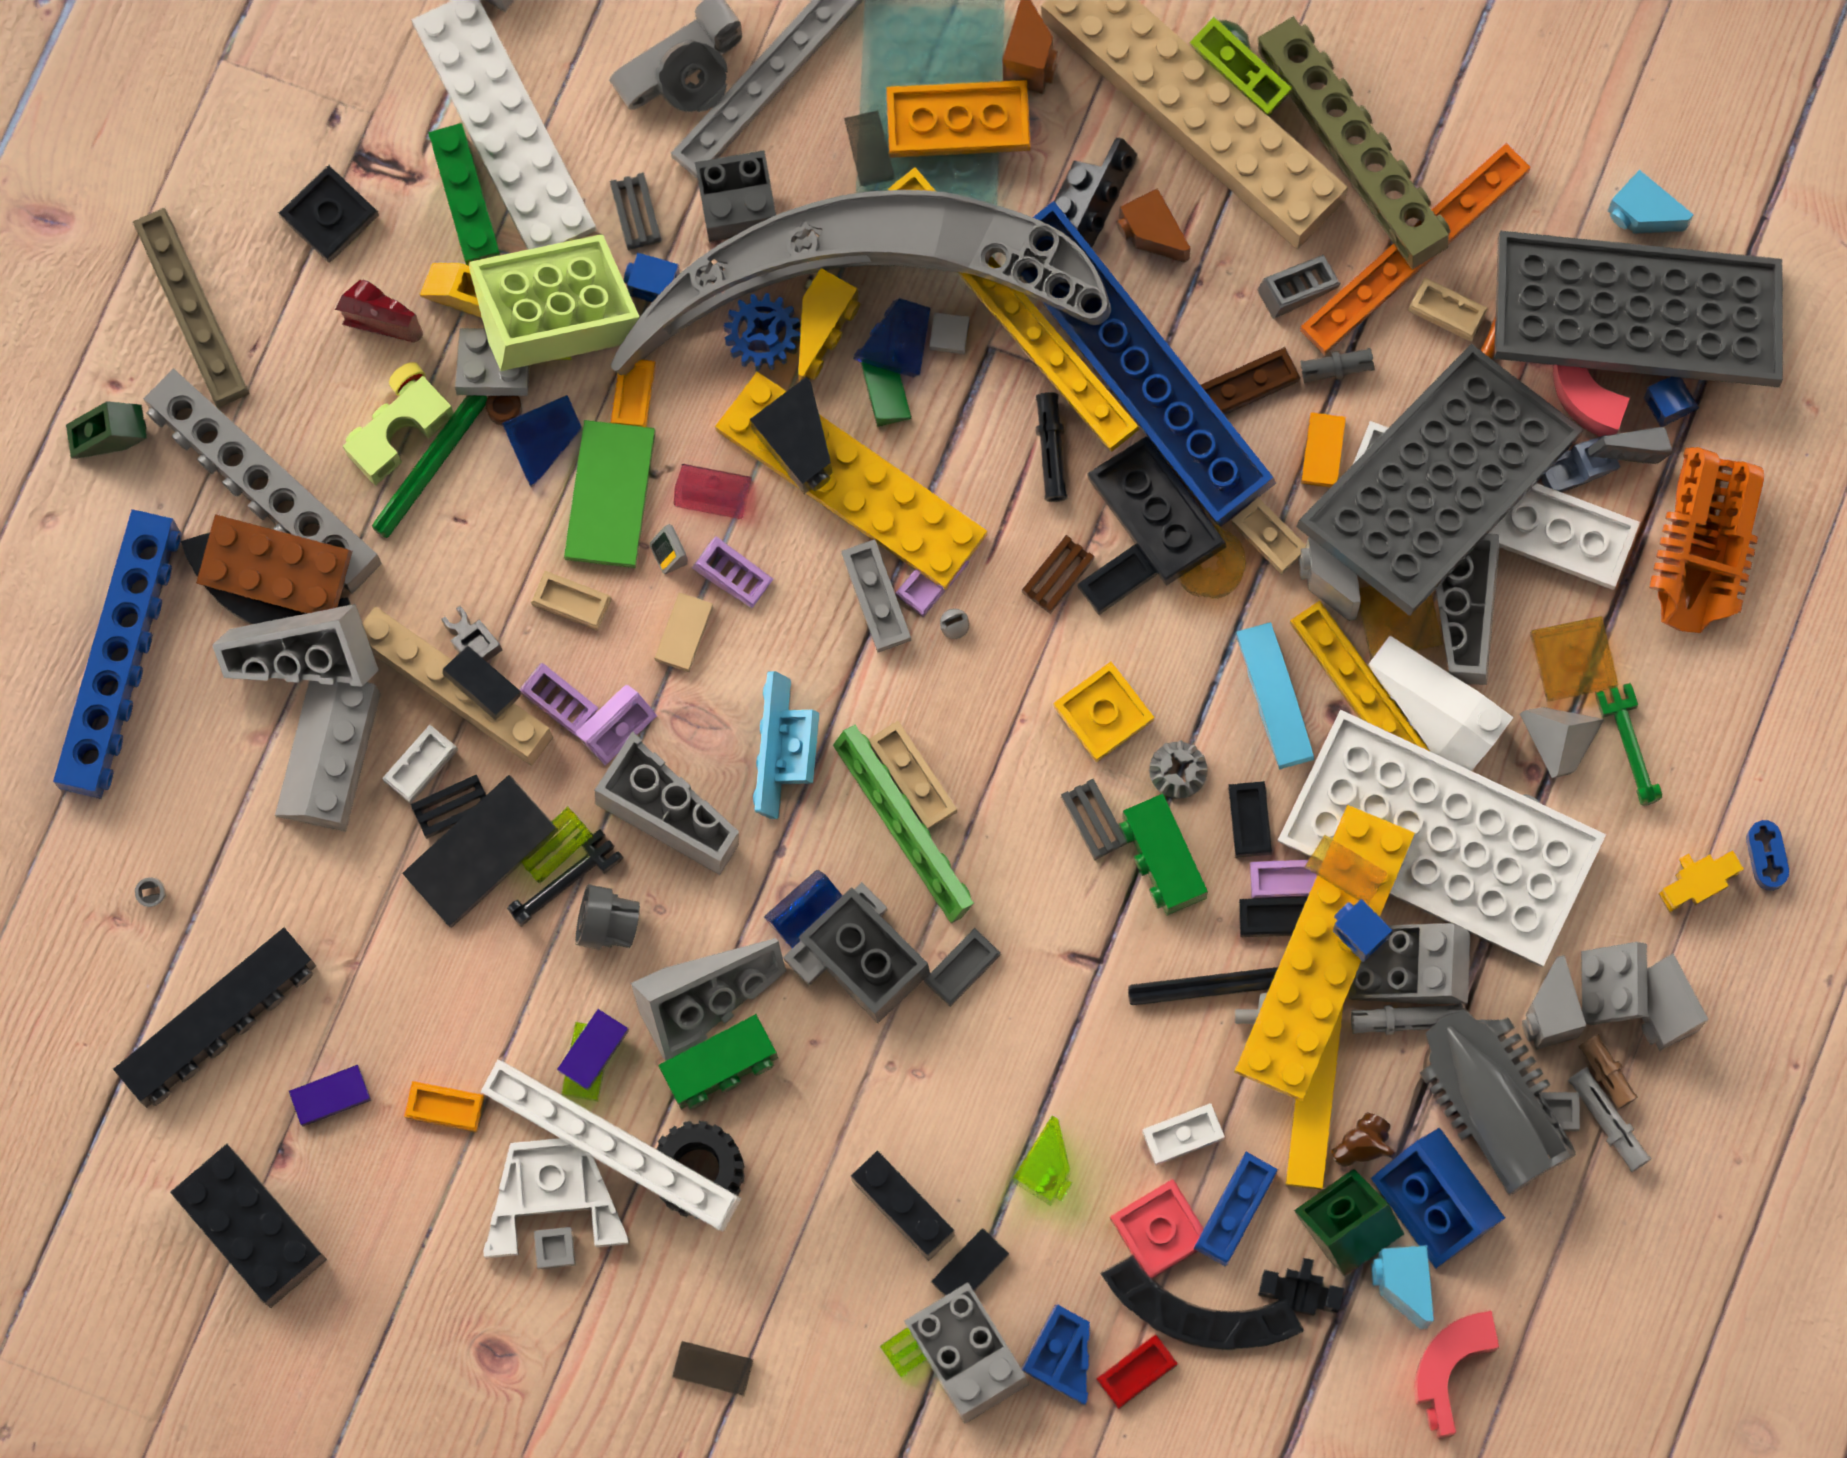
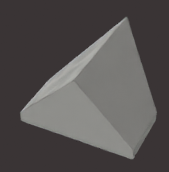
M1545 707L1529 709L1520 713L1552 778L1569 775L1576 771L1604 721L1601 718Z

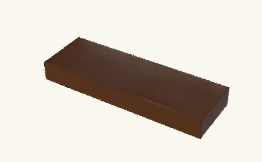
M1283 347L1201 384V386L1221 412L1226 415L1299 382L1301 377L1286 347Z

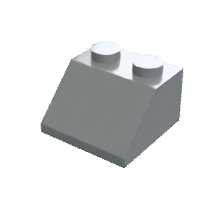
M1308 537L1306 548L1301 549V558H1299L1301 580L1307 579L1308 590L1348 621L1356 620L1361 603L1357 574Z
M1674 954L1667 956L1647 969L1648 1017L1642 1018L1645 1023L1641 1027L1648 1042L1651 1045L1656 1043L1660 1051L1699 1032L1708 1021V1017Z
M1564 955L1556 958L1525 1015L1526 1020L1522 1021L1526 1039L1528 1042L1534 1041L1536 1050L1579 1038L1587 1026Z

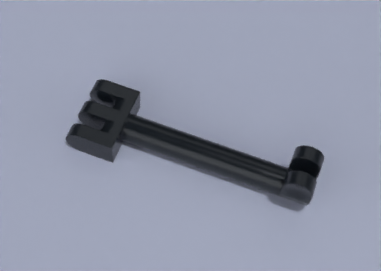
M600 829L581 843V846L587 852L583 858L523 905L519 900H515L507 907V910L520 926H523L533 918L532 915L597 865L605 874L624 857L619 851L608 859L604 857L615 846L609 840L599 848L596 847V844L606 836Z

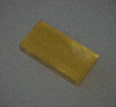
M1324 835L1305 866L1306 869L1357 900L1362 899L1367 905L1370 904L1388 874L1327 835Z

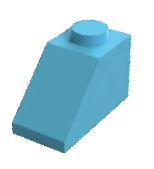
M1638 170L1613 197L1608 208L1613 222L1622 229L1628 228L1634 234L1685 231L1689 227L1694 215L1641 170Z

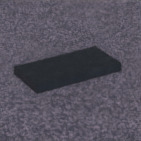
M1147 436L1087 473L1092 485L1166 586L1226 548V542Z
M508 775L402 874L449 927H453L551 837L558 828L514 778Z

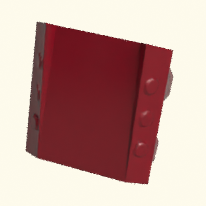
M360 279L342 294L335 310L341 311L344 318L342 325L413 343L420 340L423 336V331L415 313L397 300L386 296L379 288L365 279Z

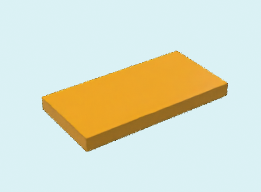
M1027 80L886 87L890 158L1031 151Z

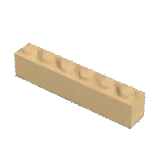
M375 606L362 624L375 657L532 766L553 739L549 727L515 703L499 718L494 720L442 674L443 668L452 659Z

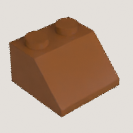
M1020 0L1002 58L1003 81L1027 80L1029 91L1043 94L1046 83L1053 84L1058 66L1056 63L1058 51L1053 50V36L1031 0Z

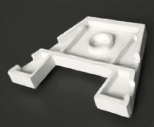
M561 1138L510 1143L499 1187L500 1191L495 1211H493L487 1243H485L483 1251L485 1258L519 1255L516 1229L517 1216L592 1209L595 1247L629 1244L628 1236L592 1156Z

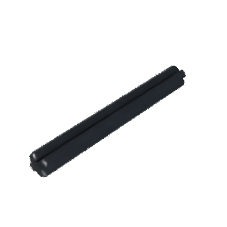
M1278 967L1131 984L1128 986V998L1131 1005H1141L1267 990L1271 986Z

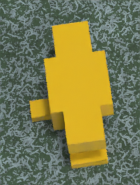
M1733 850L1716 860H1713L1712 856L1708 855L1695 863L1691 856L1687 854L1678 859L1683 867L1675 875L1678 881L1663 888L1658 894L1669 913L1681 907L1690 899L1694 905H1697L1729 886L1726 881L1739 875V872L1743 871L1744 868Z

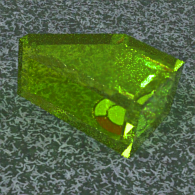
M1053 1115L1013 1176L1014 1184L1050 1206L1055 1199L1062 1201L1073 1183L1068 1180L1070 1166L1059 1120Z

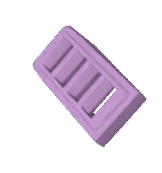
M714 537L692 566V569L751 608L754 607L773 580L772 577L718 537ZM716 553L722 555L714 568L708 565ZM731 561L734 563V566L724 577L720 572L727 562ZM743 569L746 571V574L736 586L732 583V580L739 570ZM754 576L759 581L751 592L747 594L743 590Z
M540 663L519 689L526 699L574 736H577V730L599 709L544 663ZM545 676L550 681L539 695H536L533 690ZM558 686L561 691L550 704H547L544 700L554 687ZM567 695L571 696L573 699L561 714L557 712L556 708ZM580 703L585 708L574 722L571 723L567 718Z

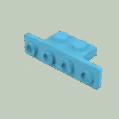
M776 671L767 672L766 683L763 687L765 701L763 718L760 721L761 744L760 753L756 760L758 769L757 786L753 794L755 812L769 819H778L782 784L813 783L819 712L813 709L789 710L791 679Z

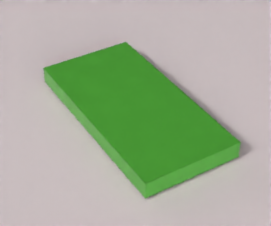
M584 420L564 553L565 560L636 568L655 428Z

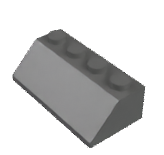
M309 680L275 813L276 817L346 832L380 698V692L375 684L366 682L361 687L350 686V683L343 682L329 685Z

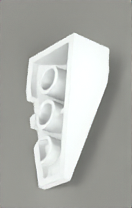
M1392 636L1386 639L1368 664L1392 700L1396 701L1406 715L1409 724L1418 732L1429 751L1470 771L1474 769L1491 749L1513 719L1510 714L1486 696Z

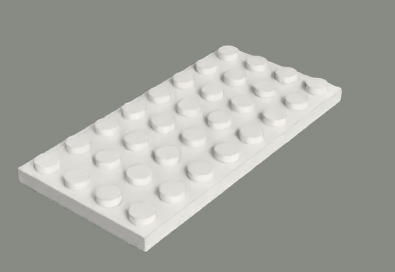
M1340 709L1278 838V842L1323 862L1347 805L1415 832L1389 895L1448 923H1455L1469 930L1471 934L1543 967L1606 834Z

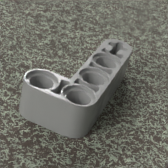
M703 0L695 10L696 20L623 65L612 74L610 82L630 110L643 106L661 94L655 73L663 56L673 46L687 40H695L713 47L722 55L740 42L743 36L741 22L725 0ZM697 68L694 71L689 69L686 72V76H690L691 74L699 70V68Z

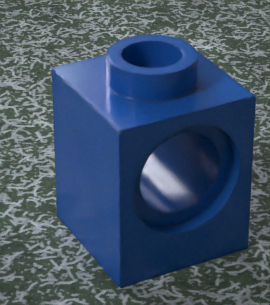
M637 253L635 262H629L627 265L624 283H627L628 292L631 297L653 302L680 274L679 266L677 263Z
M1362 899L1354 906L1348 902L1334 916L1337 922L1334 925L1333 932L1363 963L1390 938L1393 931Z

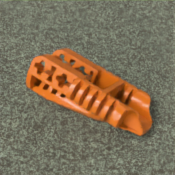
M1690 447L1684 450V461L1677 484L1675 512L1666 513L1665 519L1671 521L1672 525L1665 524L1662 532L1669 534V538L1661 537L1659 545L1667 547L1666 550H1658L1656 556L1662 559L1663 563L1654 564L1653 570L1660 572V576L1653 575L1651 577L1649 588L1658 591V599L1661 602L1662 623L1678 631L1701 633L1713 620L1741 613L1743 600L1737 598V595H1745L1746 587L1741 586L1740 582H1748L1749 575L1743 573V569L1751 570L1752 562L1746 560V557H1754L1755 549L1750 548L1749 544L1755 545L1758 542V537L1752 535V530L1764 483V470L1760 466L1744 461L1721 459L1717 453L1703 448ZM1723 470L1732 471V473L1729 475L1723 473ZM1721 481L1729 482L1727 489L1720 487ZM1719 496H1725L1723 502L1718 501ZM1720 510L1719 515L1716 516V511Z

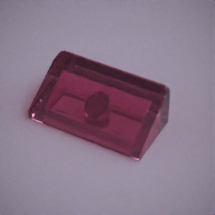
M682 464L674 489V506L742 519L746 509L752 477Z

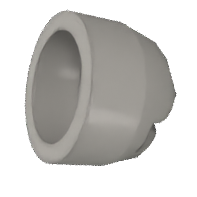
M960 609L947 610L940 620L941 631L946 637L951 639L963 637L969 629L968 616ZM960 616L963 618L961 621L955 622L948 627L946 626L945 622Z
M148 877L142 879L136 885L135 897L143 906H156L165 897V887L159 879ZM160 888V894H151L143 897V889Z

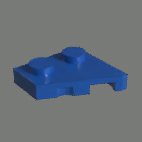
M1055 1304L1021 1368L1022 1371L1078 1403L1085 1405L1088 1400L1086 1386L1087 1370L1089 1369L1087 1348L1090 1322Z

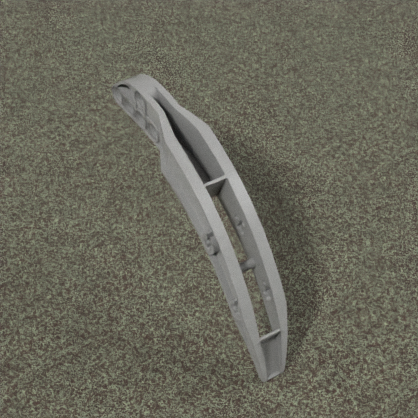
M927 190L870 191L837 196L782 212L749 227L714 247L684 269L650 304L617 350L611 363V368L619 375H627L639 360H644L676 333L712 311L766 286L797 276L819 272L821 268L831 270L855 266L891 265L974 274L1027 294L1092 325L1101 324L1106 321L1110 315L1111 306L1102 280L1084 251L1064 233L1040 220L985 201L948 192ZM1043 236L1054 238L1053 246L1047 251L1036 249L1037 241ZM995 253L1006 255L1005 263L999 268H991L988 264L990 257ZM713 259L717 261L714 265L711 263ZM1027 268L1038 270V276L1032 283L1020 281L1021 273ZM1059 283H1067L1070 285L1068 295L1060 299L1054 298L1052 296L1053 288ZM1091 298H1098L1102 300L1101 309L1094 314L1086 313L1084 311L1085 303Z

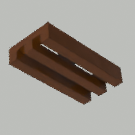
M1066 535L1024 586L1022 593L1051 614L1093 562L1095 556L1090 552L1087 553L1081 545L1075 544ZM1068 548L1071 552L1039 592L1035 593L1033 590ZM1077 556L1080 557L1082 561L1050 601L1047 602L1044 597Z

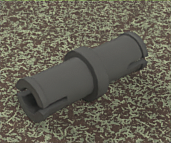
M1371 348L1339 354V351L1331 352V356L1300 361L1304 383L1330 377H1336V380L1344 379L1343 375L1375 370Z

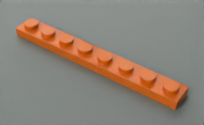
M1507 143L1431 209L1436 216L1441 215L1450 228L1448 244L1530 172L1531 167ZM1419 220L1412 227H1418L1422 224V222ZM1392 244L1300 327V331L1323 355H1326L1434 257L1412 270L1396 246Z

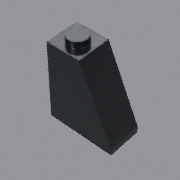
M805 377L750 419L752 431L804 494L811 489L817 491L830 480L831 477L829 475L833 473L811 381Z

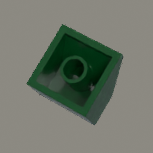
M1355 1169L1349 1171L1294 1210L1325 1256L1343 1276L1360 1267L1364 1262L1405 1234L1389 1204Z

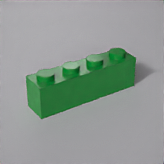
M459 123L428 132L466 265L469 266L471 261L500 256L463 124Z

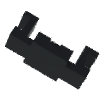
M1303 1258L1300 1271L1287 1269L1285 1278L1279 1277L1277 1272L1264 1270L1258 1295L1276 1300L1286 1297L1295 1312L1315 1316L1316 1309L1338 1314L1345 1288L1332 1285L1329 1288L1322 1287L1324 1277L1312 1275L1314 1260Z

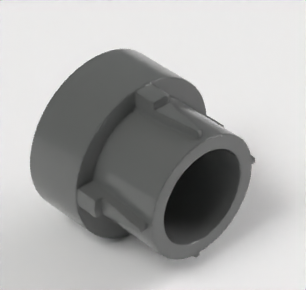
M588 884L582 898L577 920L576 945L598 950L602 946L612 947V945L631 948L638 925L640 903L619 898L617 894H613V890L610 888Z

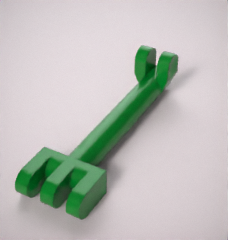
M1627 683L1623 685V692L1626 697L1623 700L1617 687L1610 688L1609 693L1612 703L1609 704L1603 690L1595 692L1602 718L1611 715L1615 717L1637 785L1636 793L1640 805L1647 806L1662 799L1660 785L1651 784L1628 713L1629 710L1638 707L1632 684Z

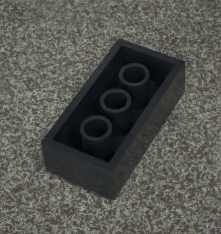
M225 1144L170 1191L173 1197L263 1303L270 1308L327 1260L228 1144Z

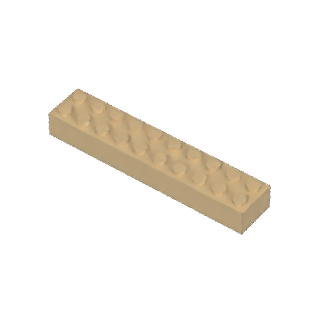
M1046 0L1041 5V18L1046 26L1296 249L1345 202L1348 186L1138 0Z

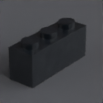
M878 1150L851 1175V1180L856 1187L928 1261L955 1236V1230Z

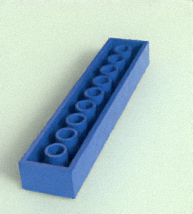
M1055 201L1051 202L1032 218L1061 231L1084 251L1094 265L1106 289L1111 312L1106 321L1101 324L1092 325L1042 302V304L1216 524L1222 527L1250 505L1257 497H1260L1276 484L1274 477ZM1051 236L1041 237L1037 241L1036 249L1039 251L1051 249L1054 244V238ZM1027 268L1021 273V277L1026 283H1032L1038 276V270L1035 268ZM1067 283L1057 284L1053 288L1052 296L1058 299L1066 297L1070 291V285ZM1098 298L1089 299L1085 303L1084 311L1089 314L1098 312L1102 307V300Z

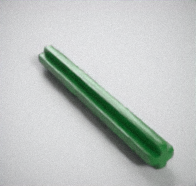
M467 395L373 522L372 528L376 533L385 538L392 534L486 406V395Z

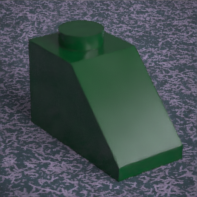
M106 401L66 424L70 456L74 459L127 450L147 438L146 422L143 416L142 405Z

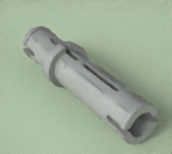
M1462 1004L1393 1008L1392 1005H1384V1009L1351 1010L1352 1033L1385 1032L1386 1035H1393L1394 1031L1431 1029L1443 1017L1462 1010L1463 1006Z
M1586 1067L1573 1075L1568 1082L1579 1093L1589 1111L1608 1136L1606 1139L1607 1143L1610 1146H1615L1629 1166L1630 1171L1634 1172L1649 1162L1651 1157L1647 1155L1633 1135L1634 1128L1631 1124L1626 1125L1590 1073L1589 1068Z

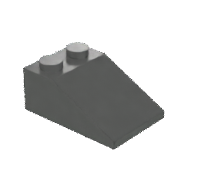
M852 887L799 937L801 942L846 992L877 1023L930 974L928 963Z

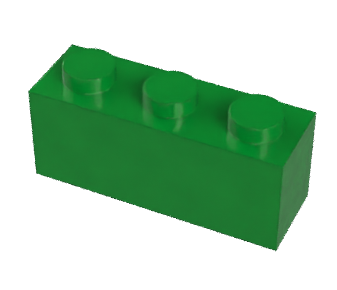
M1162 793L1123 810L1122 819L1124 822L1119 823L1120 829L1127 843L1133 841L1137 849L1138 855H1135L1134 859L1141 875L1148 874L1153 884L1149 892L1156 908L1163 907L1168 916L1207 899L1208 890L1164 794Z
M757 1014L658 1066L680 1109L688 1106L689 1110L705 1104L709 1100L707 1095L719 1089L724 1093L739 1086L742 1083L740 1078L753 1072L757 1076L774 1067L772 1061L778 1059V1055Z

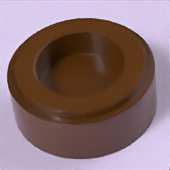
M489 395L486 400V411L492 422L497 425L508 426L520 418L522 403L519 396Z

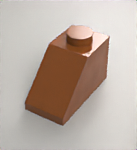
M1158 188L1120 206V220L1117 221V226L1125 240L1130 238L1135 248L1181 262L1190 259L1191 247Z

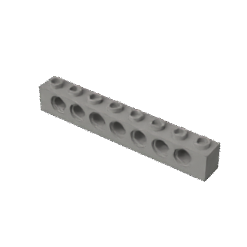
M174 368L143 398L149 407V410L146 412L147 415L161 428L167 424L175 432L172 438L186 451L192 447L200 455L197 458L198 462L211 474L217 470L226 479L222 482L224 486L236 497L242 493L251 502L247 506L261 520L268 517L276 524L273 530L353 551L343 585L351 594L382 564L376 552ZM181 409H192V414L189 418L185 420L176 419V415ZM206 432H218L217 438L213 442H201L202 436ZM234 454L243 455V460L239 465L234 467L226 465L230 456ZM265 477L269 479L265 488L261 490L252 489V484L257 478ZM286 500L294 502V506L289 512H277L281 502ZM307 525H320L319 531L314 536L307 537L302 535L303 529Z

